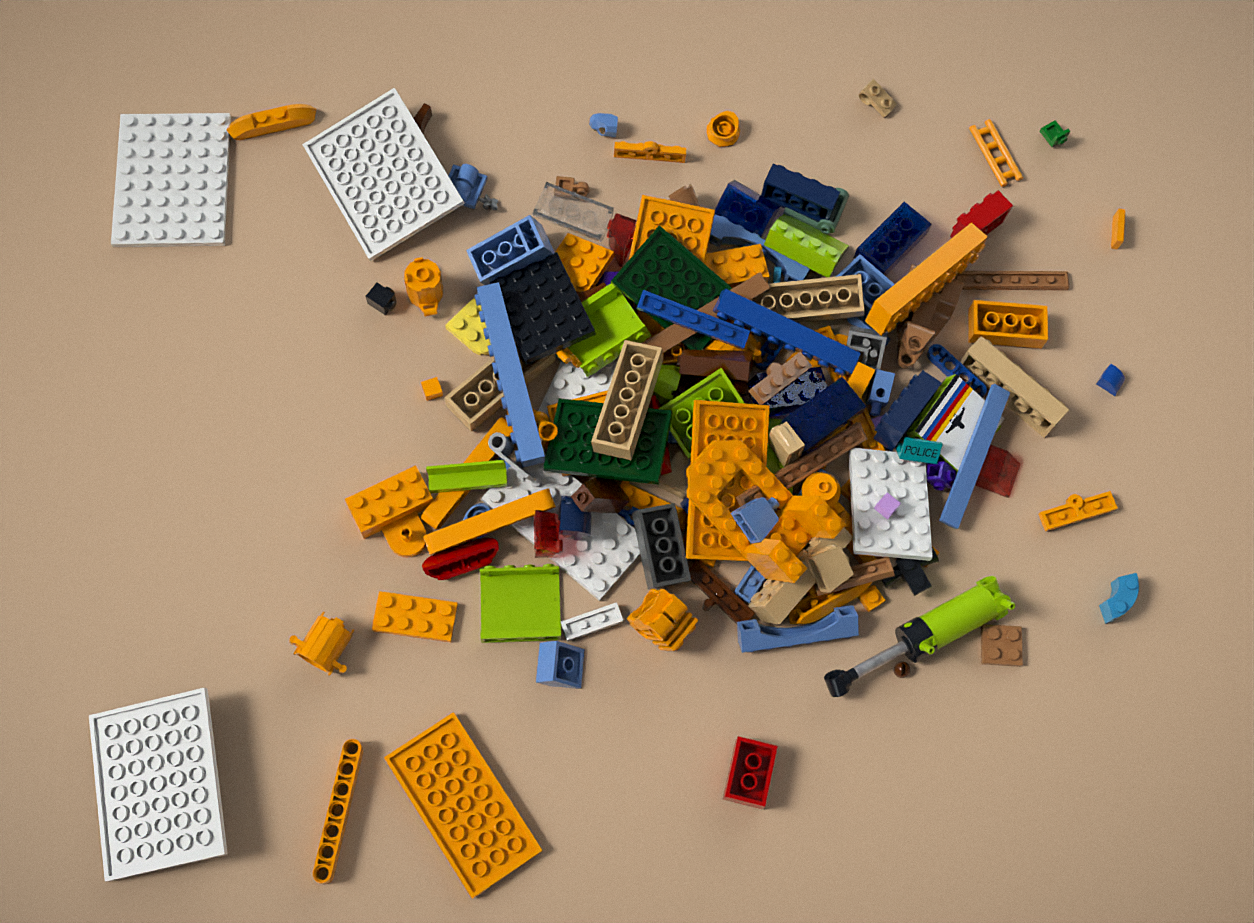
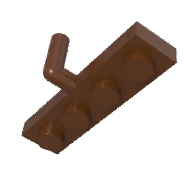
M699 559L689 568L691 581L710 598L706 599L703 603L702 608L704 611H709L716 604L736 624L740 621L750 620L755 615V612Z

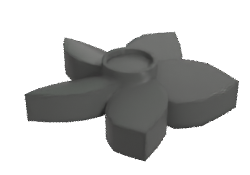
M487 194L484 198L478 197L477 199L484 203L483 208L497 210L498 208L497 203L499 200L491 199Z

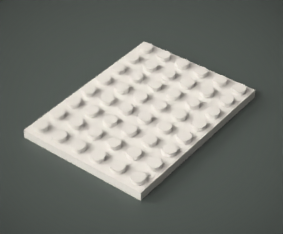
M395 88L302 144L370 261L465 204Z
M230 113L120 114L111 235L112 247L225 246L230 134L226 129L231 123Z
M200 688L89 715L105 881L110 882L227 855L208 689Z

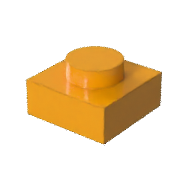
M872 585L858 596V599L868 613L886 601L875 585Z

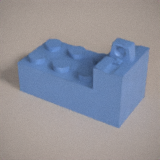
M531 215L466 250L479 281L484 285H489L490 282L498 277L509 275L514 270L525 268L535 261L539 262L555 253L543 225Z

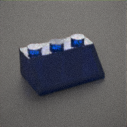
M733 180L725 188L715 208V214L727 218L735 225H741L745 230L756 233L762 238L773 222L780 206L740 182Z

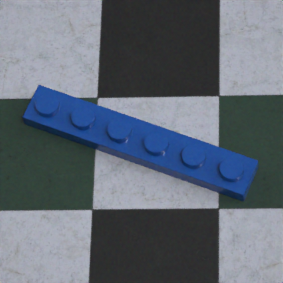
M643 290L636 308L742 350L750 333V330Z

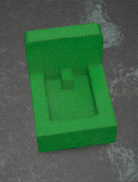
M1055 120L1042 127L1039 132L1049 145L1053 147L1057 144L1062 145L1065 143L1071 131L1069 128L1063 130Z

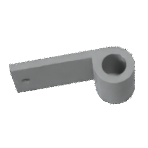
M496 432L492 434L488 439L489 448L517 470L516 476L525 482V479L535 482L536 479L509 458L514 450V444H512L511 439L502 433Z

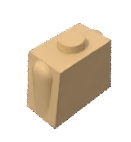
M787 421L770 430L768 444L783 467L801 457L805 444Z
M678 451L671 461L672 472L662 475L658 487L684 499L687 496L688 488L686 469L691 464V459H688L687 456Z
M829 544L819 551L805 556L821 592H832L854 574L849 565L848 556L843 552L842 547L836 546V544Z

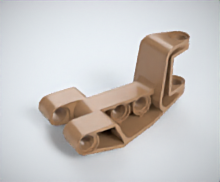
M911 264V267H910V269H909V272H911V271H912L914 268H916L917 266L914 265V264ZM955 279L950 283L946 282L941 292H934L933 296L926 303L923 301L914 313L911 311L902 323L899 322L897 324V362L901 368L910 369L950 320L958 303L964 285L963 282ZM909 356L912 362L906 364L902 361V357Z

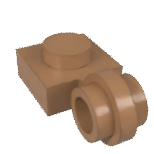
M556 177L554 195L573 197V191H576L578 196L585 197L590 191V187L586 182L575 184V178Z

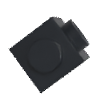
M377 282L365 296L367 304L384 315L392 311L396 306L395 292L391 288L384 287Z

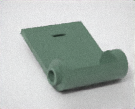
M836 188L840 191V194L829 220L822 219L816 222L785 207L783 214L806 223L824 234L834 233L848 201L849 193L842 188Z

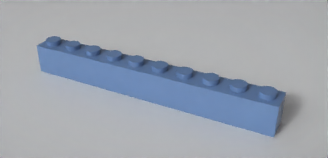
M499 282L477 287V294L474 297L476 305L481 306L482 311L479 312L481 323L485 322L486 328L483 329L485 340L489 339L490 345L487 347L489 356L494 357L495 362L492 363L494 374L499 376V380H496L498 390L503 392L504 397L501 398L503 409L507 408L508 415H505L508 427L512 426L513 433H510L512 444L517 446V451H514L516 460L521 462L522 468L544 463L545 455Z

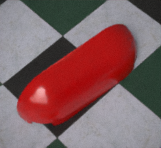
M494 538L477 539L428 557L422 563V568L427 576L429 575L438 580H446L490 564L499 550V545Z

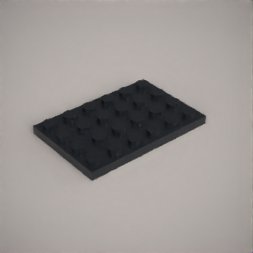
M557 252L539 262L535 261L525 268L514 270L511 274L498 277L490 282V284L499 282L512 334L526 365L596 335L595 329Z

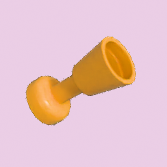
M541 411L535 412L534 417L540 437L546 441L554 439L558 433L556 425L549 422V417L546 413Z

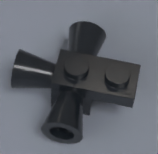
M932 547V559L930 561L896 558L897 560L893 567L895 576L881 579L884 586L888 588L898 579L902 578L903 581H906L913 595L916 596L932 587L922 566L939 562L938 556Z

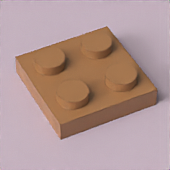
M982 625L981 664L1021 667L1023 665L1022 626Z

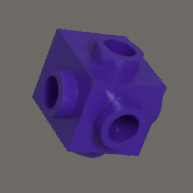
M944 461L937 462V464L928 463L926 469L927 482L934 489L940 491L952 488L956 478V470Z

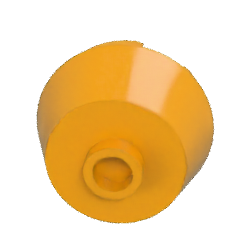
M816 472L808 476L803 482L802 496H820L830 507L834 506L840 498V485L831 474Z

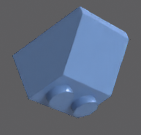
M559 641L540 643L536 683L552 687L581 689L585 649Z

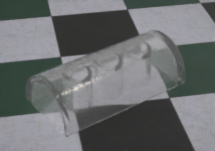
M546 182L532 215L602 242L610 226L614 208Z

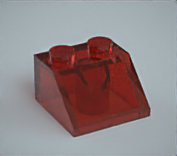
M616 213L614 219L609 220L607 238H609L608 245L614 251L619 267L623 268L632 246L637 220Z
M990 444L975 486L1009 498L1020 463L1007 450Z
M535 510L533 519L535 558L558 557L559 551H563V540H559L560 520H558V514Z

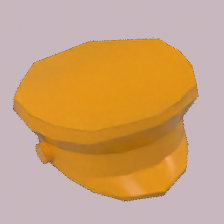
M721 112L714 118L712 117L707 125L708 140L718 147L732 146L739 138V119L734 112Z

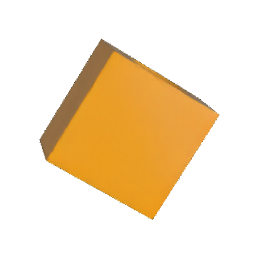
M437 377L421 382L427 401L443 396Z

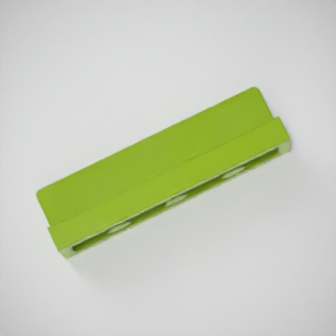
M504 460L426 467L429 476L430 493L508 487L507 467Z

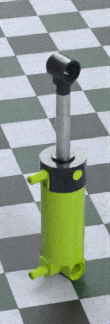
M995 576L985 577L977 581V585L897 627L895 629L897 644L846 672L840 669L828 672L824 676V680L832 697L845 695L852 685L851 682L902 654H905L912 662L917 663L987 622L1005 617L1008 614V609L1013 610L1015 608V603L1011 602L1008 595L1001 592Z

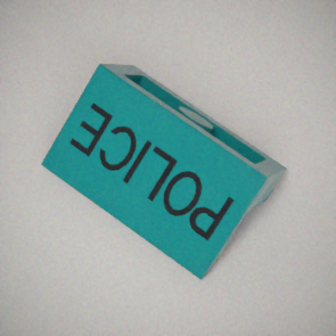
M905 437L903 444H897L896 451L899 459L937 464L943 443Z

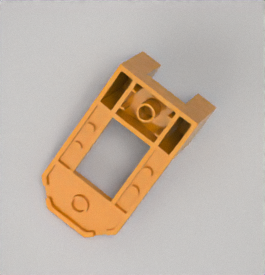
M712 440L686 469V477H688L687 498L765 579L795 583L807 570V567L796 557L813 537L834 539L846 525L820 496L792 495L742 440ZM740 470L755 486L760 488V491L769 499L773 497L779 502V507L775 512L779 517V521L762 542L751 544L730 514L731 512L716 497Z

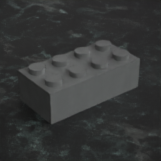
M675 503L639 509L633 512L632 516L647 589L650 590L691 581Z

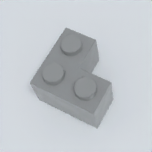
M851 326L846 346L853 350L864 352L862 364L875 369V371L876 369L880 370L888 333L885 332L881 336L875 330Z

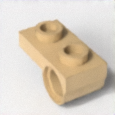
M874 78L869 81L858 95L861 102L866 105H872L883 118L897 105Z

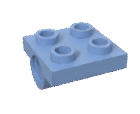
M453 164L448 176L465 203L463 206L475 209L478 203L477 199L481 196L487 182V175L479 173L474 166L469 164H462L461 167Z

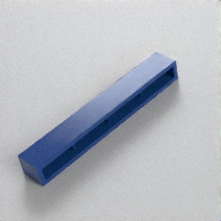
M728 289L721 291L713 309V312L717 313L716 316L718 318L732 320L734 325L742 328L746 327L756 336L763 335L773 344L780 343L785 346L784 349L790 352L801 351L807 360L814 359L818 361V365L821 367H831L835 369L834 372L841 376L853 373L861 354Z

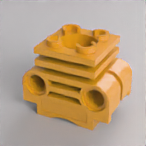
M650 589L640 607L634 610L627 618L630 622L629 625L648 640H654L652 643L659 645L658 648L665 651L678 650L684 643L683 639L687 634L690 635L695 630V624L698 622L697 618H691L692 614L690 612H686L688 610L687 606L674 594H669L665 589Z

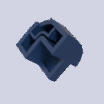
M561 496L559 535H572L574 540L581 541L583 536L591 537V512H582L571 496Z

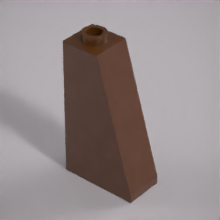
M683 350L681 355L677 357V367H680L679 374L707 377L722 368L729 379L748 381L753 370L754 351Z
M597 477L583 483L571 496L582 512L618 514L631 501L614 479Z

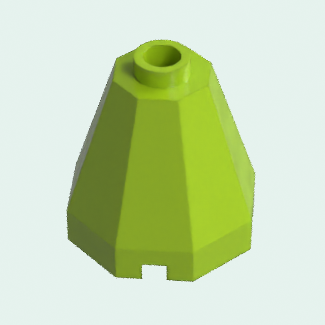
M675 365L661 366L652 396L655 395L660 404L665 405L673 399L671 394L678 387L681 376L679 374L680 367Z

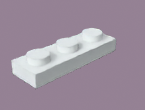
M616 602L561 622V626L568 642L623 623V618Z

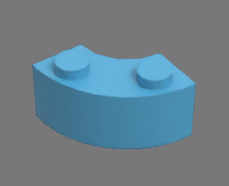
M1137 573L1118 577L1111 582L1112 591L1110 598L1099 605L1105 624L1125 614L1135 603L1139 591Z

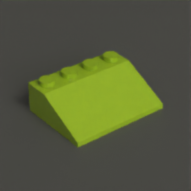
M783 214L775 221L764 243L765 246L827 278L832 275L849 245L786 214Z
M722 368L659 408L672 410L670 432L688 459L691 457L694 400L745 403Z

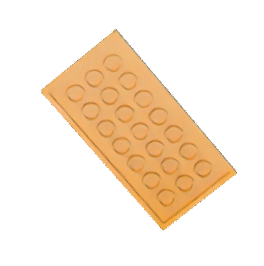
M694 400L691 463L712 440H742L766 466L769 405ZM740 470L716 497L732 512L740 507L736 497L753 487L754 484ZM689 500L686 558L748 561Z
M454 712L384 757L472 899L543 851Z

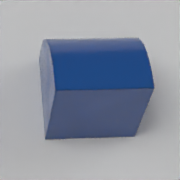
M1110 364L1096 385L1115 396L1123 385L1125 377L1116 366Z

